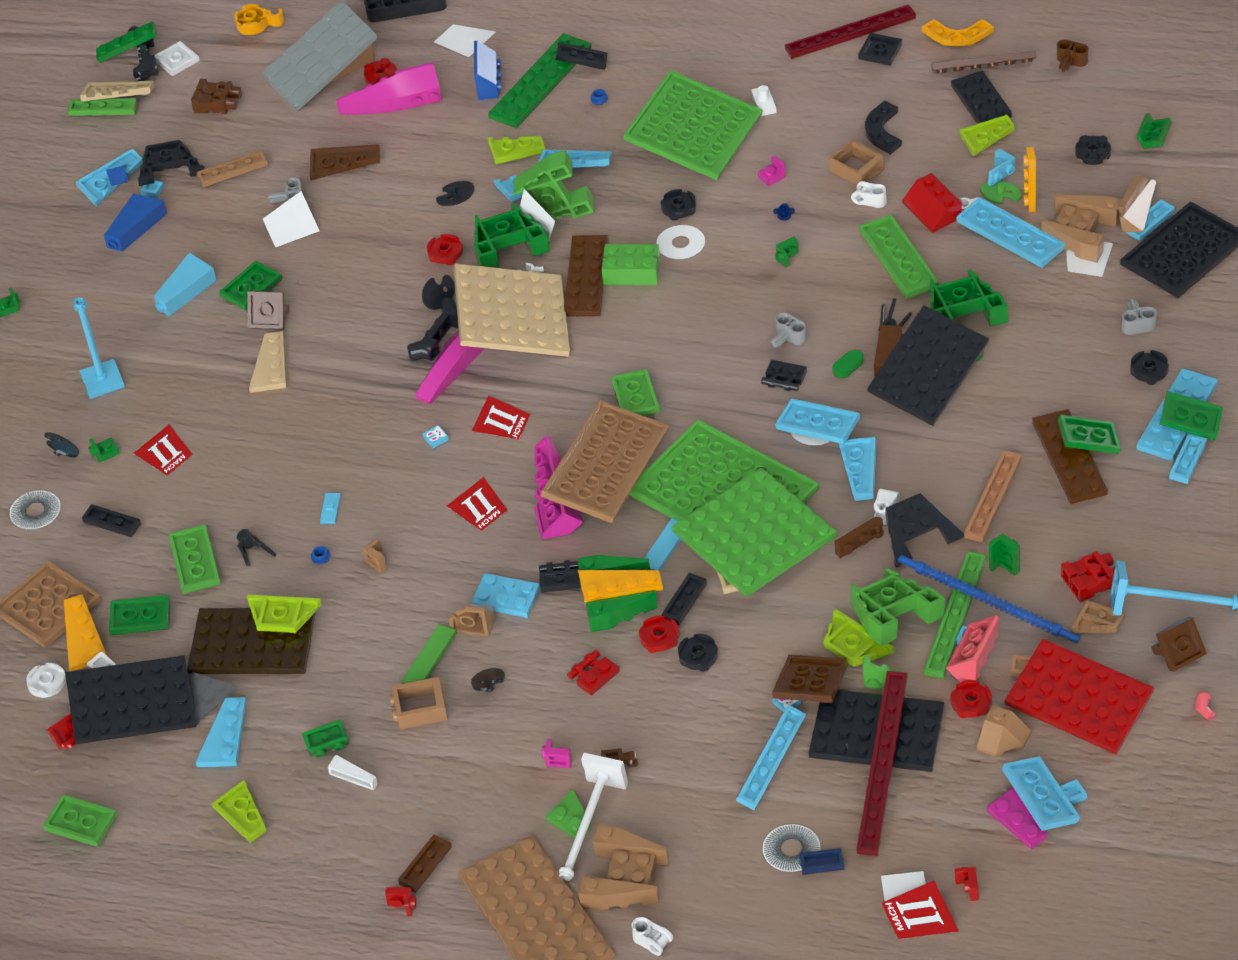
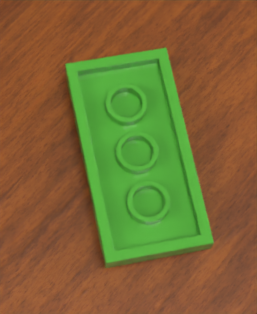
M206 524L168 534L183 594L221 584Z

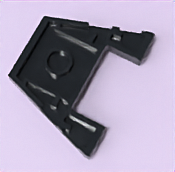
M180 140L148 145L145 147L138 183L139 186L154 184L152 174L154 171L187 166L191 177L197 176V172L204 170L205 167L198 163L197 158L190 154L189 149Z
M921 493L885 509L895 567L903 565L898 562L900 555L910 559L913 558L904 542L938 528L947 544H951L964 537V533Z

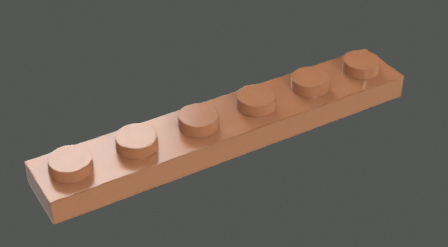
M1003 450L964 532V538L984 542L1022 460L1021 454Z

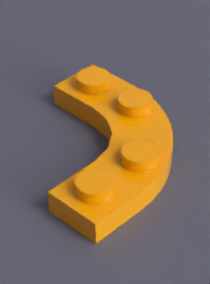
M933 19L922 26V32L943 46H971L992 34L994 26L981 19L966 29L955 30Z

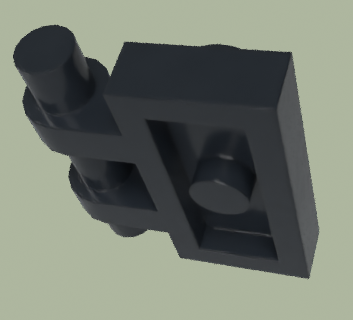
M771 359L765 372L766 377H762L761 384L768 385L770 388H784L785 391L789 392L791 390L798 391L799 384H802L807 373V367Z
M564 560V563L553 564L552 562H546V565H539L541 593L579 589L578 561L570 562V560Z

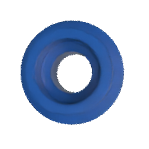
M597 89L592 92V103L601 105L608 100L604 90Z
M318 546L312 550L311 560L313 563L324 564L330 559V552L325 547Z

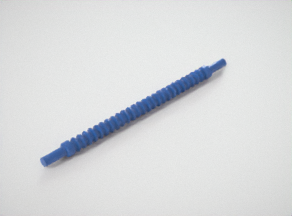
M900 555L898 562L915 569V572L918 574L924 573L925 577L929 575V579L934 578V581L944 582L945 586L954 587V590L959 589L960 593L964 591L965 595L970 594L969 596H974L975 600L979 598L980 602L990 603L991 607L995 606V609L1000 608V611L1005 610L1006 614L1010 612L1011 616L1016 615V618L1020 617L1021 621L1025 619L1026 623L1031 622L1032 626L1036 624L1037 628L1047 629V633L1051 631L1052 635L1056 637L1062 636L1075 643H1078L1081 636L1064 629L1062 625L1054 624L1053 621L1048 622L1049 620H1044L1043 616L1039 618L1038 614L1028 613V610H1023L1022 607L1017 608L1018 606H1013L1012 602L1008 604L1007 600L997 599L996 595L992 596V593L987 594V591L982 592V589H977L976 586L971 587L972 585H967L966 581L962 583L961 579L951 578L950 574L947 576L946 572L936 571L935 567L931 569V565L926 566V563L922 561L917 562L903 555Z

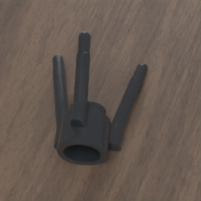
M893 298L886 319L885 304H882L880 325L897 326L896 321L892 318L896 298ZM909 312L898 326H903L912 313Z
M242 529L238 532L236 536L239 541L237 547L242 553L246 566L249 567L250 563L245 548H252L254 545L258 548L261 546L268 553L276 556L274 551L261 542L248 529Z

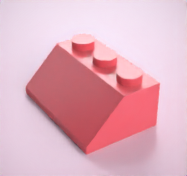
M997 615L970 623L966 628L946 667L960 683L967 680H976L979 677V672L987 662V656L994 648L998 637L999 617Z

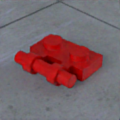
M596 649L592 653L586 654L584 660L579 664L573 665L571 671L567 673L568 678L571 680L577 676L579 678L576 680L577 686L591 696L620 672L619 666L608 658L603 657L598 661L597 658L600 656V652ZM587 666H591L592 668L587 672L584 671Z

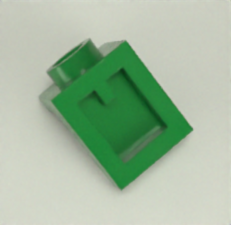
M795 236L776 244L775 258L778 263H782L786 268L789 266L788 258L799 253L798 240Z
M12 287L8 288L10 296L0 299V317L20 311L18 303H21L18 293L13 292Z
M112 437L97 444L93 438L89 439L91 445L88 447L92 457L96 456L99 463L120 454Z

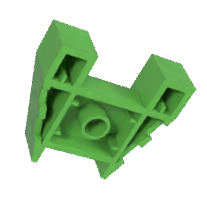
M566 150L548 155L514 179V195L523 193L525 189L555 219H562V216L578 218L594 213V197L587 186L568 192L561 181L572 177V160Z
M886 568L884 578L861 589L854 583L851 584L850 604L868 636L877 644L883 646L897 639L898 620L895 617L911 610L927 624L943 618L945 598L933 588L927 585L925 587L919 586L917 581L913 579L908 581L899 577L900 573Z

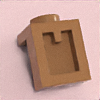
M376 539L363 548L365 562L382 573L386 570V558L382 553L380 540Z

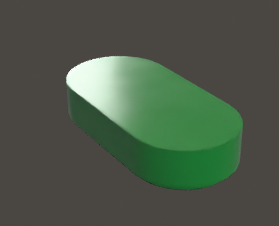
M858 350L848 351L833 364V375L837 378L848 377L863 364V353Z

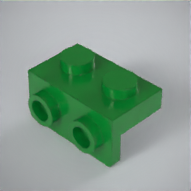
M1150 113L1145 114L1137 133V140L1141 143L1143 149L1163 146L1172 124L1170 118L1153 120Z
M1002 533L989 543V570L994 571L1001 566L1015 576L1020 572V545L1017 541L1010 539Z
M341 719L302 733L310 757L315 756V758L326 755V751L332 749L338 751L344 749L346 744H349V739L346 736Z

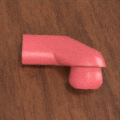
M1200 692L1196 696L1195 709L1210 721L1215 716V713L1208 707V699H1211V696L1207 692Z

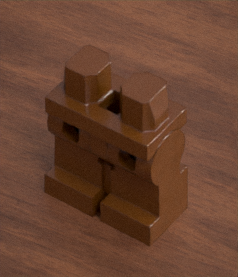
M200 78L191 98L194 113H208L212 111L213 113L221 112V114H227L228 109L236 110V98L241 99L242 96L241 87H233L232 81L211 83L207 82V79Z

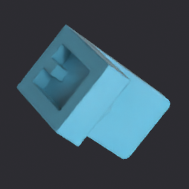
M1002 149L995 151V168L989 171V186H993L1014 173L1016 162L1014 156Z

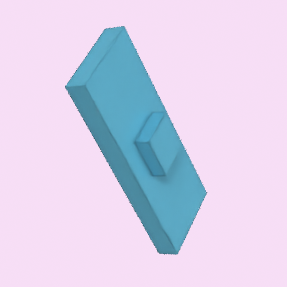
M325 493L320 524L336 523L341 497L340 493Z

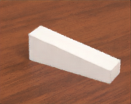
M335 755L328 766L329 774L371 790H374L378 785L376 776L338 755Z

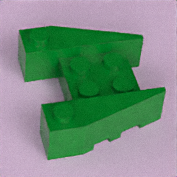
M514 203L511 204V211L480 220L478 215H475L474 249L478 265L499 268L496 251L522 242H526L533 257L550 252L548 237L543 226L539 222H534L531 216L522 213L521 209Z
M971 269L968 270V277L939 285H936L933 279L930 280V309L952 320L959 316L982 311L990 327L1008 322V305L1001 293L992 290L991 285L987 282H982L979 276Z
M605 555L577 558L579 570H650L649 559ZM655 590L586 602L591 632L612 629L621 621H630L633 619V616L641 612L645 614L658 608Z

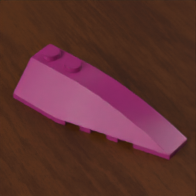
M433 62L395 72V75L389 78L384 77L374 85H366L359 92L354 91L336 99L339 114L345 115L393 112L442 100Z
M458 330L443 346L415 394V398L431 404L485 348L460 346Z
M548 435L535 446V467L538 468L535 475V482L538 483V489L535 490V497L538 498V504L535 505V514L540 536L543 539L571 534L583 522L580 511L541 497L544 486L562 460Z

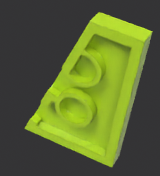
M525 136L518 139L502 137V140H493V137H487L495 164L538 155L545 149L541 136Z
M245 780L212 803L213 808L249 843H252L266 832L264 822L255 806Z

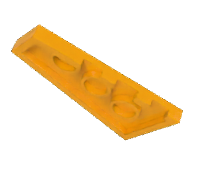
M1026 147V155H1023L1025 169H1023V190L1025 193L1023 195L1024 206H1027L1028 212L1033 213L1036 212V156L1034 147Z
M578 570L585 605L586 602L663 590L659 570Z
M83 594L64 600L69 671L87 667V663L101 651L106 655Z

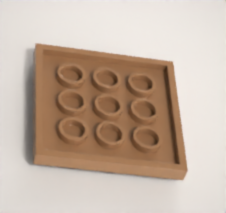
M47 561L0 601V618L46 649L66 632L65 599L83 594L90 611L102 601L100 594L50 561Z

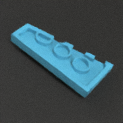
M131 149L76 181V186L95 206H98L120 185L111 186L106 170L123 166L128 178L143 164V159L134 149Z
M543 149L539 161H541L550 154L562 150ZM566 150L572 160V168L604 167L610 165L612 160V152Z
M876 438L850 439L845 444L838 443L854 500L874 499Z
M245 697L225 698L196 760L197 767L237 766L246 709Z

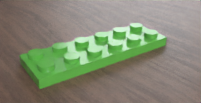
M892 215L859 226V232L905 299L929 291L931 279L934 280L936 285H939L937 278Z

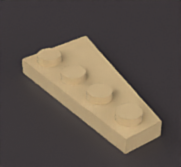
M154 81L88 82L80 97L81 101L133 95H148L154 88Z
M283 331L264 334L249 386L250 393L287 388Z

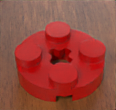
M388 58L368 63L364 66V79L368 85H374L384 77L389 78L395 75L397 67Z
M442 234L441 238L437 239L434 237L427 244L429 260L438 264L453 265L463 252L462 243L459 241V238L451 234Z
M653 616L643 622V626L639 629L640 642L650 653L665 651L676 647L678 644L679 629L673 619L670 621L665 619V616ZM660 631L663 634L658 636L656 632Z
M963 681L956 685V689L952 690L950 695L951 706L960 718L979 717L988 714L992 704L991 691L986 685L985 687L980 685L978 681ZM968 697H972L976 700L968 701Z

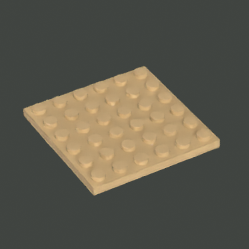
M455 264L454 279L460 346L569 357L570 346L566 312H564L561 275Z

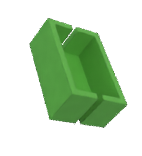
M605 244L602 263L603 284L657 285L661 260L659 244Z

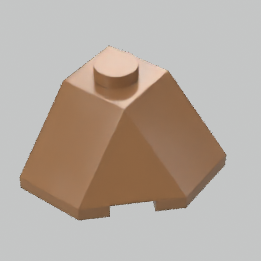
M485 604L467 605L449 616L450 628L455 629L456 632L489 637L495 621L493 606Z
M992 705L984 720L976 749L995 757L1003 755L1004 751L1022 749L1031 735V730L1012 711Z

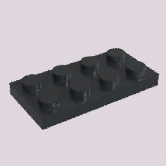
M983 71L951 81V87L977 124L1008 115L1009 118L1012 117L1011 110Z

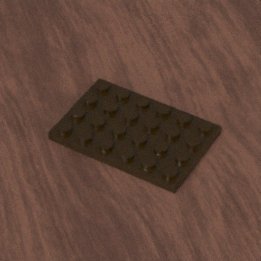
M199 608L187 667L188 674L192 672L198 674H305L316 612L296 633L258 631L250 608Z

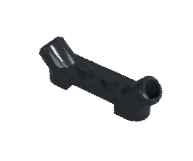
M134 25L131 28H129L128 32L133 31L139 27ZM154 38L137 45L138 53H141L138 54L140 64L133 69V76L137 81H146L150 76L159 75L155 55L149 56L148 50L150 47H155Z
M444 298L440 302L442 314L439 318H436L423 339L407 346L410 360L413 362L421 359L434 361L440 353L438 344L451 327L459 328L457 305L453 298Z

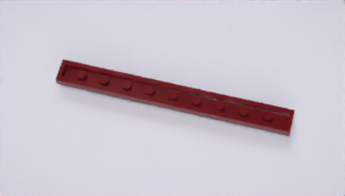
M887 671L856 849L857 854L878 856L908 679L906 672Z

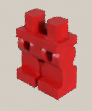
M1098 551L1092 552V555H1086L1079 561L1073 563L1067 561L1061 564V578L1069 589L1071 588V592L1079 603L1095 597V594L1111 589L1115 567L1110 568L1109 566L1114 563L1113 557L1109 552L1100 555Z

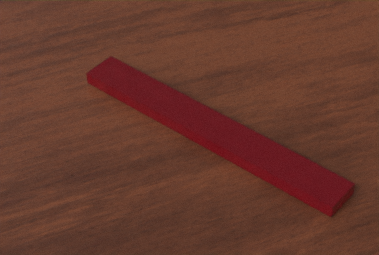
M908 4L785 44V50L790 58L794 59L916 19V14Z

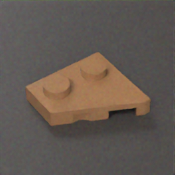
M1087 600L1071 627V632L1115 633L1122 624L1125 613L1122 612L1121 616L1113 615L1112 608Z

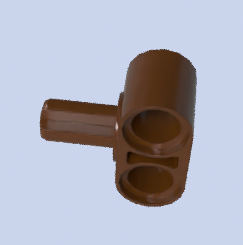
M1066 39L1058 41L1057 60L1061 62L1059 69L1065 72L1071 65L1077 67L1086 66L1088 64V46Z

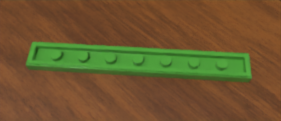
M967 551L957 580L961 579L962 583L966 581L967 585L971 584V587H977L986 562V555ZM953 589L924 668V675L944 679L947 671L946 667L956 646L957 636L964 624L973 598L969 596L970 594L965 595L964 591L960 593L959 589Z

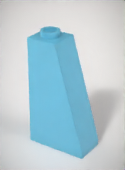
M189 253L154 295L156 309L167 316L172 315L217 281L214 268Z

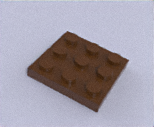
M788 655L773 689V698L833 703L848 666L847 659Z

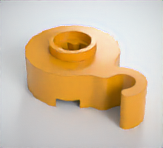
M259 4L244 5L242 10L236 11L234 14L236 28L244 35L259 34L269 25L278 27L285 22L282 8L278 9L279 12L277 14H272L270 10L259 7Z

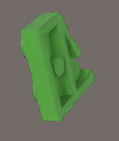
M864 656V687L884 690L887 671H899L893 670L885 664H881L879 667L870 662V657Z
M573 790L546 815V821L575 839L585 811Z

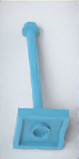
M78 297L73 301V308L79 313L94 366L79 370L89 398L92 399L125 388L114 359L101 363L85 310L87 302L84 298Z
M1116 561L1110 592L1113 615L1121 616L1124 598L1127 593L1231 606V610L1238 609L1237 595H1232V598L1128 585L1125 562Z

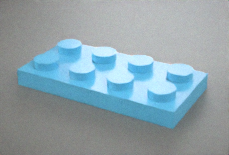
M791 398L775 426L777 430L845 444L860 420V415L853 411Z
M1040 756L1003 765L1002 771L1041 831L1078 823L1080 816Z

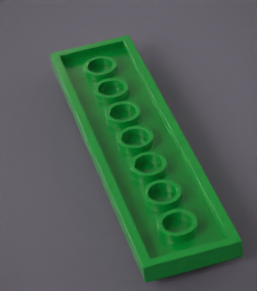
M563 33L488 112L489 119L517 129L576 66L573 63L555 60L558 42L588 49L592 48L591 43Z

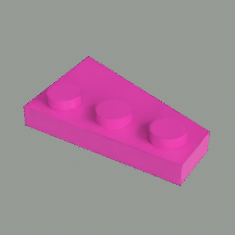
M1011 788L987 806V812L1031 850L1047 838L1046 830L1041 831L1014 788Z

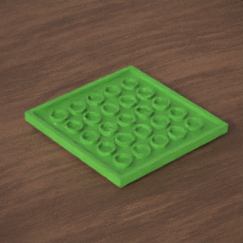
M670 70L627 129L623 140L718 180L761 117L763 110Z
M762 467L671 526L672 532L746 598L837 537V531Z

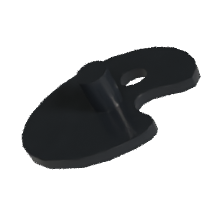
M469 181L450 183L442 188L443 192L448 194L436 197V202L441 206L458 205L473 195L474 185Z
M444 275L441 284L438 285L434 278H430L422 290L423 304L431 310L441 309L440 302L444 298H453L455 292L453 279L449 275ZM443 287H447V292L443 290Z
M45 432L44 437L49 439L46 441V444L54 450L55 455L61 456L62 454L73 458L78 457L79 450L71 441L58 434Z
M498 668L485 669L474 675L471 679L472 688L477 691L491 692L494 690L493 683L504 682L505 673Z

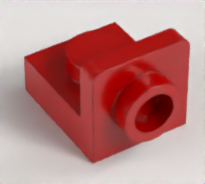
M976 867L954 869L955 884H964L965 893L970 894V901H978Z
M386 887L385 897L388 906H405L407 916H412V910L416 909L417 899L416 896H413L411 887Z

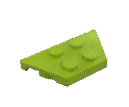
M247 594L248 604L258 631L296 633L322 604L321 598Z
M837 609L833 611V618L831 623H829L823 647L838 657L847 659V662L853 667L863 664L864 656L870 657V661L895 652V648L891 644L887 643L880 646L868 636L862 625Z

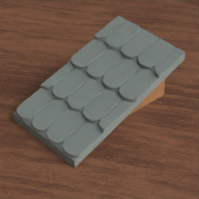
M341 1L322 16L318 23L306 31L302 38L285 50L281 57L269 65L262 73L263 78L297 112L327 84L364 67L368 63L374 62L371 44L377 39V35L344 1Z

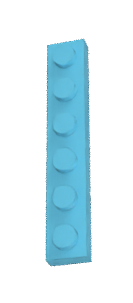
M790 705L787 706L736 799L737 802L755 810L804 720L805 713Z

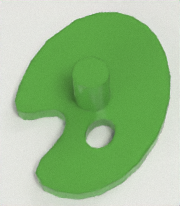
M1000 181L993 186H989L988 182H986L980 189L985 199L996 204H1002L1003 198H1009L1014 202H1018L1021 199L1020 190L1013 184Z

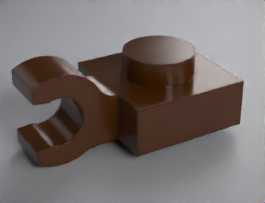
M622 748L601 750V757L623 761L624 765L629 767L638 766L636 751L623 753Z

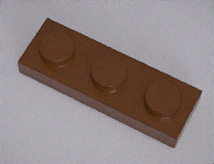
M433 834L398 878L399 885L411 887L412 891L416 893L452 848L451 842Z

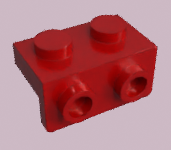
M71 713L46 729L59 750L64 747L68 750L75 745Z

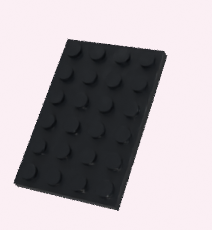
M1190 201L1121 258L1120 265L1179 298L1238 248V227Z
M923 305L868 386L867 392L934 426L989 343V338Z
M185 655L65 672L75 745L196 727Z
M838 690L833 703L820 702L809 748V758L871 765L883 695ZM904 697L893 768L933 771L945 707L944 702Z

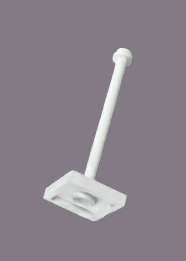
M583 753L581 761L585 770L586 780L596 784L565 867L559 869V876L565 881H570L575 875L572 869L604 785L626 790L628 779L623 761Z

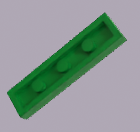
M153 21L120 37L114 38L108 43L100 45L96 48V59L101 63L156 37L155 23Z

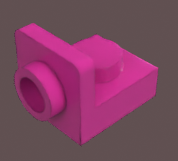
M775 155L771 157L772 164L758 172V178L768 186L785 177V163Z
M547 739L546 746L542 747V758H545L546 767L571 768L570 749L553 748L552 739Z

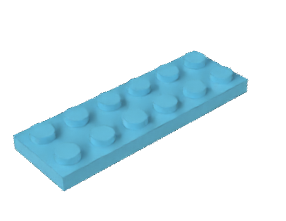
M981 197L957 216L958 223L1041 268L1046 266L1065 249V243Z
M1182 368L1169 392L1208 402L1218 385V379ZM1163 400L1138 441L1136 450L1173 461L1188 433L1159 425L1164 405Z

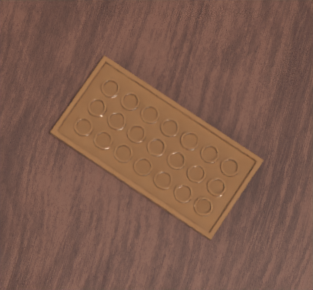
M599 400L544 486L541 497L613 523L666 436L669 425Z
M533 835L458 872L460 879L514 960H611L615 958L614 952L565 881L559 876L558 871Z

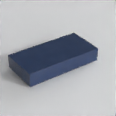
M841 848L799 853L802 875L844 870Z

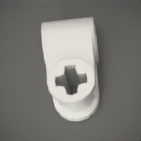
M861 181L857 184V190L851 195L853 202L858 205L882 208L887 204L886 188L881 184Z
M879 489L874 503V510L876 511L874 517H881L883 525H887L885 509L899 502L900 493Z
M638 917L632 922L634 942L657 956H660L666 944L673 940V935L666 928L660 927L645 917Z

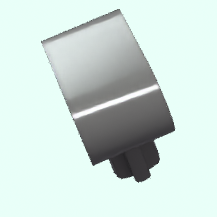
M289 178L285 182V192L270 193L269 202H287L302 191L300 180L298 178Z
M1130 299L1126 304L1128 310L1124 311L1121 315V331L1124 334L1133 335L1154 330L1157 319L1155 308L1149 306L1140 308L1136 300Z
M779 313L775 317L777 335L770 341L774 348L780 347L786 340L795 345H802L807 341L806 324L788 313Z

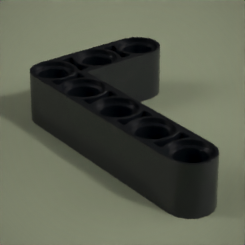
M364 0L367 19L370 22L443 11L447 8L446 0Z

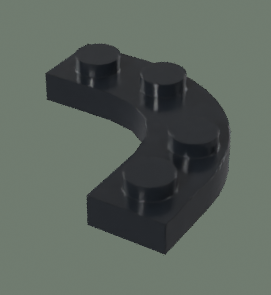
M884 100L868 114L865 120V131L867 139L874 146L891 155L902 146V140L889 134L884 130L883 126L898 113V107Z

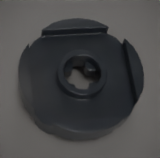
M1083 135L1076 143L1075 155L1078 159H1082L1085 164L1098 165L1103 163L1104 159L1107 158L1108 160L1110 158L1111 144L1106 136Z
M682 189L668 191L660 202L662 212L672 221L693 215L696 212L695 195L688 190L687 193L682 192Z
M1150 350V353L1140 351L1131 359L1130 373L1136 379L1146 382L1148 385H1154L1168 374V359L1164 354L1155 350Z
M694 634V637L684 638L678 646L680 664L692 670H700L702 672L709 670L710 666L718 658V647L715 644V640L705 634ZM698 650H701L702 653L695 654L694 651L697 652Z

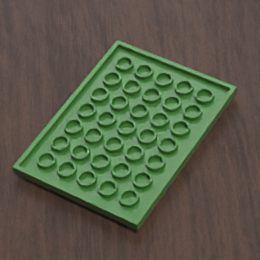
M697 420L643 472L629 496L669 518L680 521L761 467L804 504L819 489V483Z

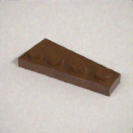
M376 144L311 149L310 180L380 162V146Z

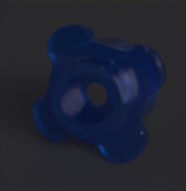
M783 203L779 208H775L773 213L777 214L779 220L786 221L795 213V209Z

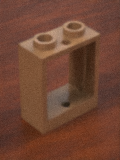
M853 139L829 157V171L856 186L861 181L869 183L885 169L883 155ZM852 156L866 163L858 171L844 164Z
M439 677L392 686L393 694L389 695L391 707L395 706L396 710H392L394 722H398L400 729L448 720ZM434 693L436 705L401 711L400 700Z

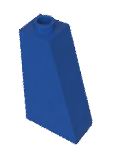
M133 193L104 234L107 248L124 251L167 214L164 200Z

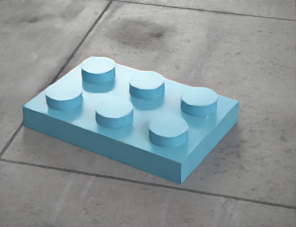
M484 573L471 603L493 606L494 612L528 618L540 591V583Z

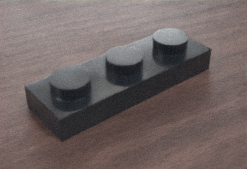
M558 42L555 60L605 70L608 53Z
M93 504L89 506L82 516L84 523L128 537H132L141 525L138 518Z
M688 573L661 616H665V619L670 621L673 619L680 626L707 585L706 578Z

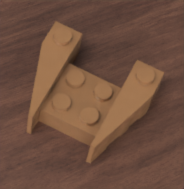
M1056 195L1055 212L1059 213L1055 222L1042 220L1041 230L1064 242L1065 251L1070 250L1080 259L1097 263L1103 253L1104 235L1094 233L1099 223L1117 227L1120 221L1118 206L1121 199L1098 195Z
M598 824L593 839L595 856L612 859L606 879L583 876L578 893L580 905L585 909L604 911L609 910V907L615 906L626 908L630 904L643 903V905L659 903L657 886L652 885L657 865H669L667 848L619 827Z

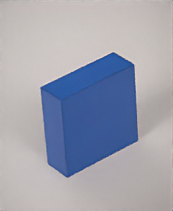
M123 166L106 170L111 186L128 182Z

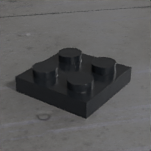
M870 33L858 54V59L891 66L902 46V39Z

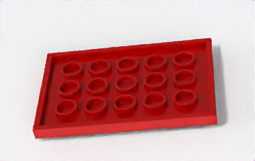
M1042 638L1005 698V705L1117 755L1153 694L1154 687Z

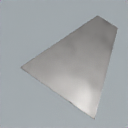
M195 672L188 675L196 722L199 723L238 686Z

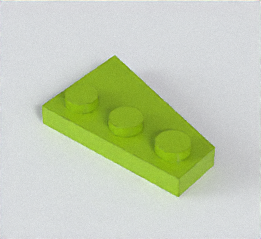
M1005 115L960 129L959 136L972 156H975L1015 131V125L1009 116Z

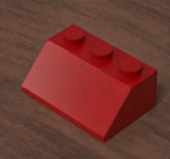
M932 173L917 179L902 200V203L932 233L956 222L957 216L962 212V202Z

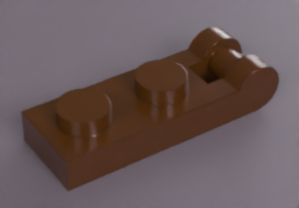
M874 517L835 540V554L842 558L852 553L858 547L867 544L873 538L883 537V519L881 517Z

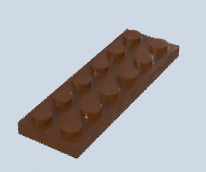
M608 235L572 236L564 301L566 317L600 316L604 285L602 263L605 244H608Z
M1069 409L1032 418V424L1069 503L1074 504L1106 496L1108 490L1089 450L1070 448L1064 445L1058 418L1060 415L1072 416Z

